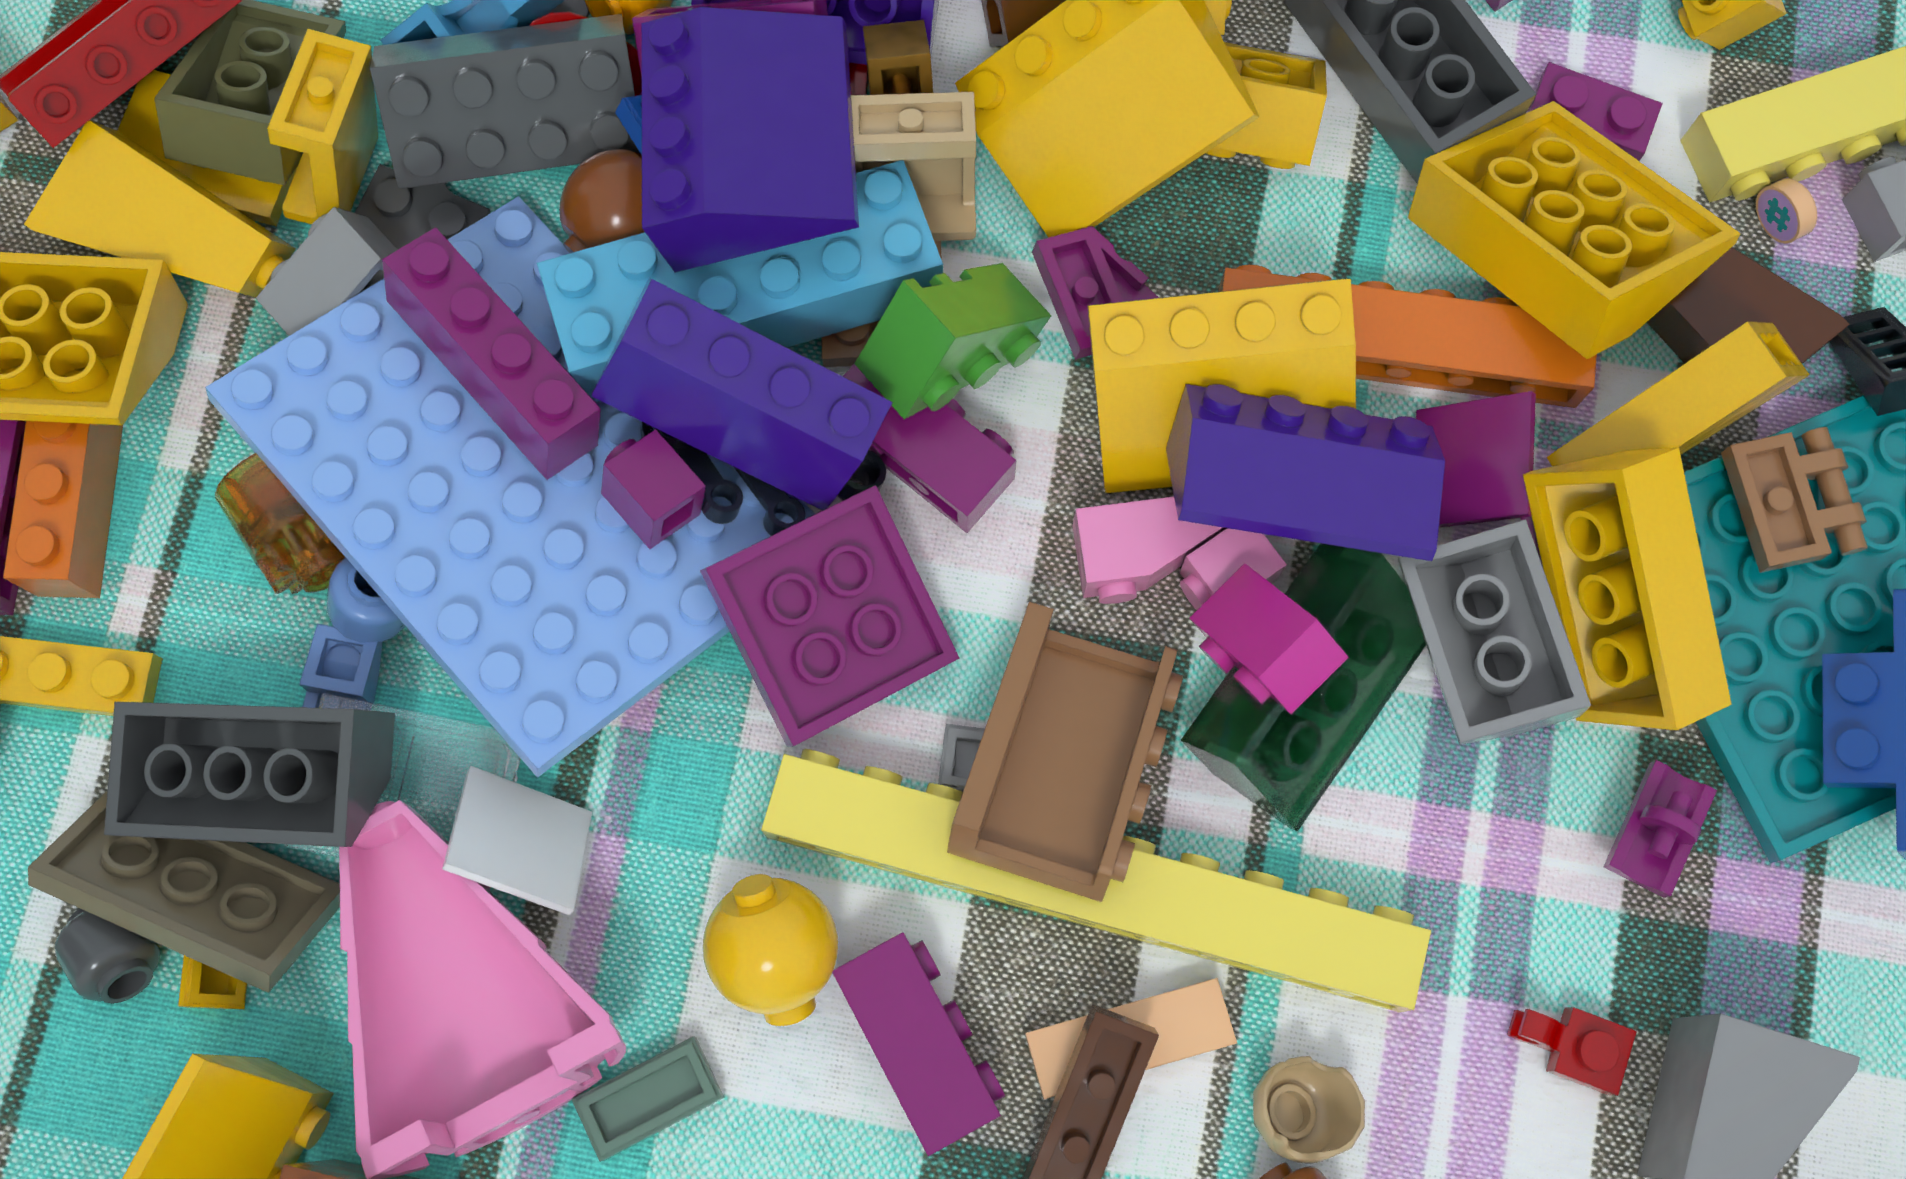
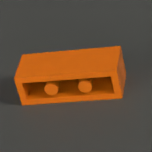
M26 421L4 579L37 597L100 598L123 425Z

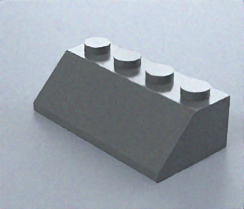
M114 702L104 835L352 847L391 780L395 713L339 708Z

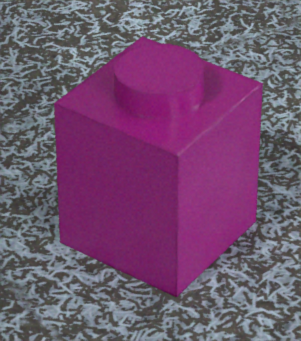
M654 430L637 442L635 439H628L622 442L605 459L601 494L649 549L701 514L706 485L657 430Z

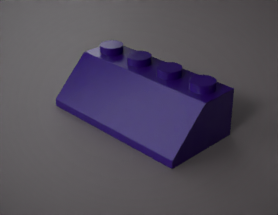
M650 277L591 394V397L822 511L831 505L863 462L893 403Z
M1213 384L1207 387L1185 385L1166 446L1178 520L1433 561L1437 551L1445 458L1433 426L1426 425L1418 419L1407 416L1389 419L1365 415L1363 412L1348 406H1336L1330 409L1302 404L1297 399L1285 395H1275L1270 398L1248 395L1220 384Z

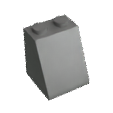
M1721 1013L1673 1018L1637 1176L1646 1179H1774L1858 1070L1860 1057Z

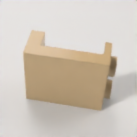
M974 92L851 95L856 173L904 160L934 241L973 240L976 237V125Z

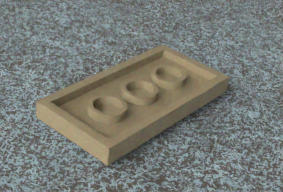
M107 791L28 866L29 886L267 993L273 989L340 908L339 883L246 842L104 835Z

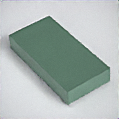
M691 1037L573 1098L572 1102L601 1162L725 1097L697 1038Z

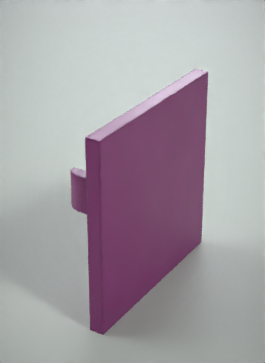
M1528 391L1416 410V419L1424 422L1426 425L1433 426L1445 458L1439 528L1532 517L1523 474L1534 470L1536 394L1534 392Z

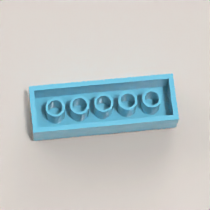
M904 160L856 173L859 228L674 273L645 232L538 262V270L570 375L591 397L596 383L649 277L784 347H790L879 321L903 280L914 278L922 288L930 287L932 285L929 281L932 277L943 273V262ZM591 397V399L595 403L601 402L600 400Z

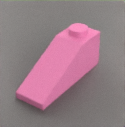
M1174 497L1078 508L1075 510L1072 527L1083 598L1099 596V602L1103 604H1115L1133 600L1137 597V591L1148 589L1181 567L1187 555L1227 528L1178 520Z

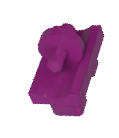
M1658 760L1650 762L1603 867L1663 898L1670 897L1691 849L1701 834L1702 824L1717 790L1682 776Z

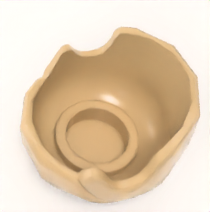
M1310 1056L1289 1058L1285 1062H1279L1266 1070L1254 1089V1125L1269 1148L1281 1157L1298 1163H1318L1352 1149L1365 1127V1099L1353 1076L1345 1068L1323 1065L1313 1060Z

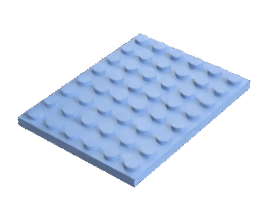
M518 196L447 240L569 373L537 263L570 253L563 246V243ZM384 278L205 387L208 399L537 778L730 632L700 570L770 537L763 525L766 510L734 467L707 454L723 479L734 482L743 493V502L737 517L732 522L718 524L707 519L701 510V514L649 549L601 494L605 459L622 442L628 439H635L637 442L642 439L640 432L642 421L602 401L596 403L601 408L598 446L546 480L387 302ZM786 493L789 497L795 498L803 505L805 519L815 515L804 501ZM724 497L712 498L718 505H732ZM783 513L775 514L776 518L784 523L794 522L789 515Z

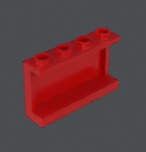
M97 0L0 75V88L8 96L9 101L54 148L242 0Z

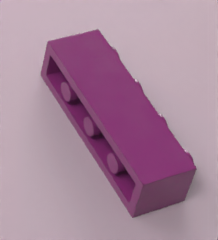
M436 227L382 259L387 302L546 480L598 446L601 408Z

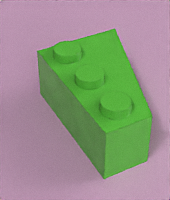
M1003 263L965 269L959 276L962 281L953 282L946 273L936 274L929 281L932 285L930 287L922 288L914 278L902 281L854 364L884 398L893 402L891 406L903 419L926 407H929L931 411L939 410L950 402L960 389L969 384L973 389L983 386L1001 367L1008 363L1014 368L1022 365L1040 347L1041 341L1037 336L1051 315Z

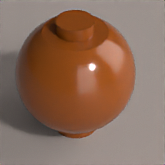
M626 149L600 152L583 161L569 176L561 194L559 209L561 226L569 236L563 243V246L569 253L644 233L642 229L641 154Z

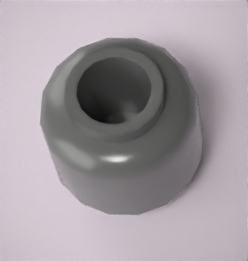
M78 909L70 916L55 942L56 959L74 990L83 999L98 1002L120 1003L142 992L150 984L153 972L160 960V949L156 942L82 909Z

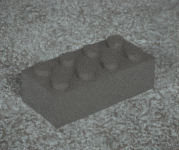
M1285 0L1284 2L1417 184L1424 159L1526 114L1537 95L1466 0Z
M622 14L374 46L370 71L398 189L581 164L597 153L607 150L626 149L641 154L615 114L622 98L635 96Z

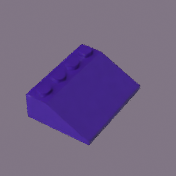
M699 7L641 23L642 229L674 273L859 228L847 25L843 17Z

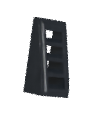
M1885 307L1843 317L1850 325L1833 338L1830 343L1876 415L1880 416L1906 409V327ZM1882 340L1884 341V343H1880V344H1876V345H1872V346H1868V347L1866 346V344H1870V343H1874V342H1878V341H1882ZM1891 354L1893 355V356H1891V357L1879 359V357H1883V356H1887V355H1891ZM1902 368V370H1898V371H1894V372L1891 371V370H1893V369Z

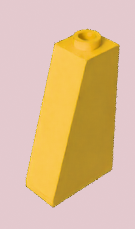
M91 120L84 124L24 223L25 226L35 232L121 258L161 259L165 261L171 273L252 297L259 295L270 282L272 271L281 262L289 259L296 249L119 131Z
M1746 322L1546 458L1552 466L1629 450L1679 448L1680 455L1805 379L1810 374L1773 323Z

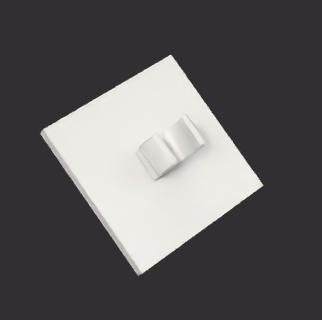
M470 766L464 781L442 870L570 916L575 908L592 811Z

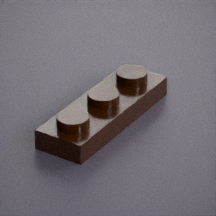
M1092 1004L1022 1179H1102L1158 1040L1159 1034L1154 1027Z

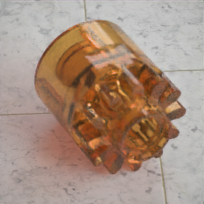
M254 453L237 464L220 481L215 491V499L254 563L260 568L276 594L288 588L292 594H296L302 589L308 593L327 589L335 567L346 557L259 455Z

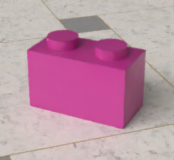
M1245 563L1189 618L1206 637L1199 645V648L1217 667L1227 674L1235 666L1239 670L1233 675L1234 679L1257 702L1262 705L1271 697L1290 714L1349 658L1314 616Z

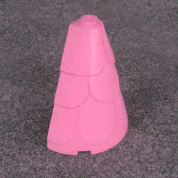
M400 800L376 804L353 846L339 847L340 949L347 952L348 1042L352 1044L356 1152L361 1158L362 1168L367 1179H386L423 1170L430 1165L425 1155L428 1153L444 1156L454 1153L457 1158L499 1140L544 1117L589 1089L602 1079L597 1066L604 1059H606L608 1066L611 1067L618 1064L626 1053V1045L620 1032L615 1028L613 1017L546 951L547 946L490 892L491 887L442 870L449 842L411 806Z

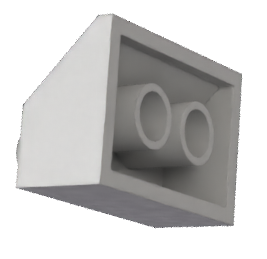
M1526 519L1438 545L1433 561L1398 557V562L1459 745L1519 735L1578 718L1591 706Z

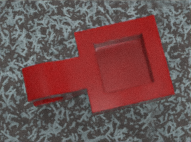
M1566 1007L1560 1022L1530 1009H1525V1012L1514 1010L1507 1036L1550 1051L1551 1054L1546 1072L1606 1095L1618 1096L1637 1031L1575 1007Z

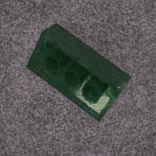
M1320 543L1285 592V595L1322 624L1349 657L1292 714L1287 712L1271 697L1262 705L1257 702L1234 679L1233 675L1239 670L1234 666L1181 739L1213 775L1285 826L1297 832L1426 647L1407 586L1382 553Z

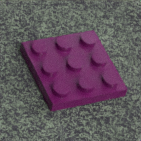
M876 485L700 570L787 747H794L960 659Z

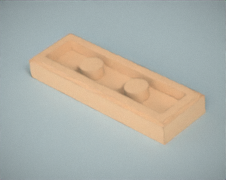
M1218 978L1107 1009L1152 1026L1158 1032L1159 1037L1146 1070L1237 1044ZM1088 1015L1025 1033L1043 1099L1056 1095Z

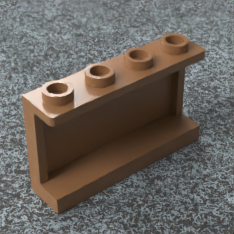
M1029 602L952 823L947 853L1102 902L1110 879L1123 883L1135 843L1123 840L1128 820L1138 824L1141 823L1152 785L1139 781L1144 764L1157 767L1168 729L1158 727L1156 723L1160 709L1172 713L1178 697L1183 675L1172 672L1178 650L1165 646L1161 660L1154 662L1050 630L1049 627L1054 609Z

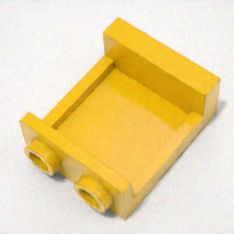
M307 29L267 128L270 144L303 152L282 205L283 215L288 219L312 225L319 217L327 214L333 207L351 212L378 140L375 89L370 71L372 59L370 45L312 29Z

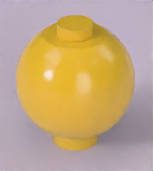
M765 874L751 875L738 881L733 886L732 891L725 895L712 911L703 936V959L708 975L716 989L728 1001L739 1008L763 1014L766 1022L774 1026L792 1025L812 1014L816 1008L815 996L830 979L838 954L836 926L822 900L811 890L797 882L783 878H771Z

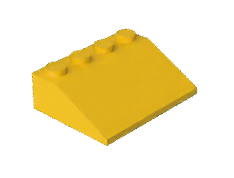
M1066 0L955 82L958 92H974L977 135L1048 238L1090 226H1097L1260 117L1204 0Z
M1555 101L1424 159L1408 215L1409 220L1430 235L1436 242L1444 246L1479 276L1491 283L1522 310L1529 313L1586 359L1632 336L1733 247L1741 234Z
M0 252V420L123 425L173 357L188 303L165 261L161 259Z
M1351 279L1087 305L1105 493L1172 487L1166 446L1186 384L1202 387L1220 384L1248 395L1266 398L1275 395H1285L1307 405L1330 409L1336 406H1348L1356 409V342Z
M192 1054L122 1179H279L283 1165L296 1163L303 1149H311L324 1133L330 1119V1112L325 1109L334 1093L265 1057Z

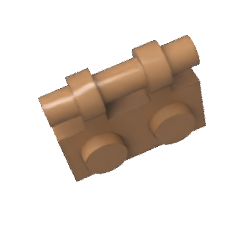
M1827 427L1816 428L1801 435L1807 454L1799 456L1792 432L1733 444L1721 452L1760 573L1822 560L1832 553L1825 533H1834L1842 556L1861 552L1868 548L1861 525L1867 522L1861 503H1853L1843 474V471L1848 468L1843 450L1841 448H1834ZM1807 479L1817 481L1826 509L1817 510Z

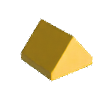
M184 955L178 1007L209 1009L245 1008L247 983Z

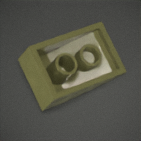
M242 0L200 34L154 98L165 158L202 168H210L254 178L259 181L286 185L299 164L303 152L270 144L268 125L307 29L344 38L346 33L345 21L259 1Z

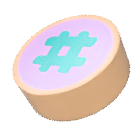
M1790 178L1781 179L1763 188L1757 195L1756 212L1759 222L1766 233L1777 242L1791 243L1811 233L1815 228L1817 222L1815 201L1807 188L1798 181Z

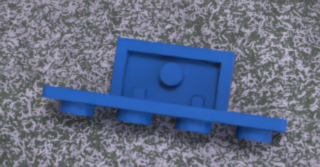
M1893 589L1894 652L1822 654L1823 783L1827 788H1896L1897 852L1906 860V589Z

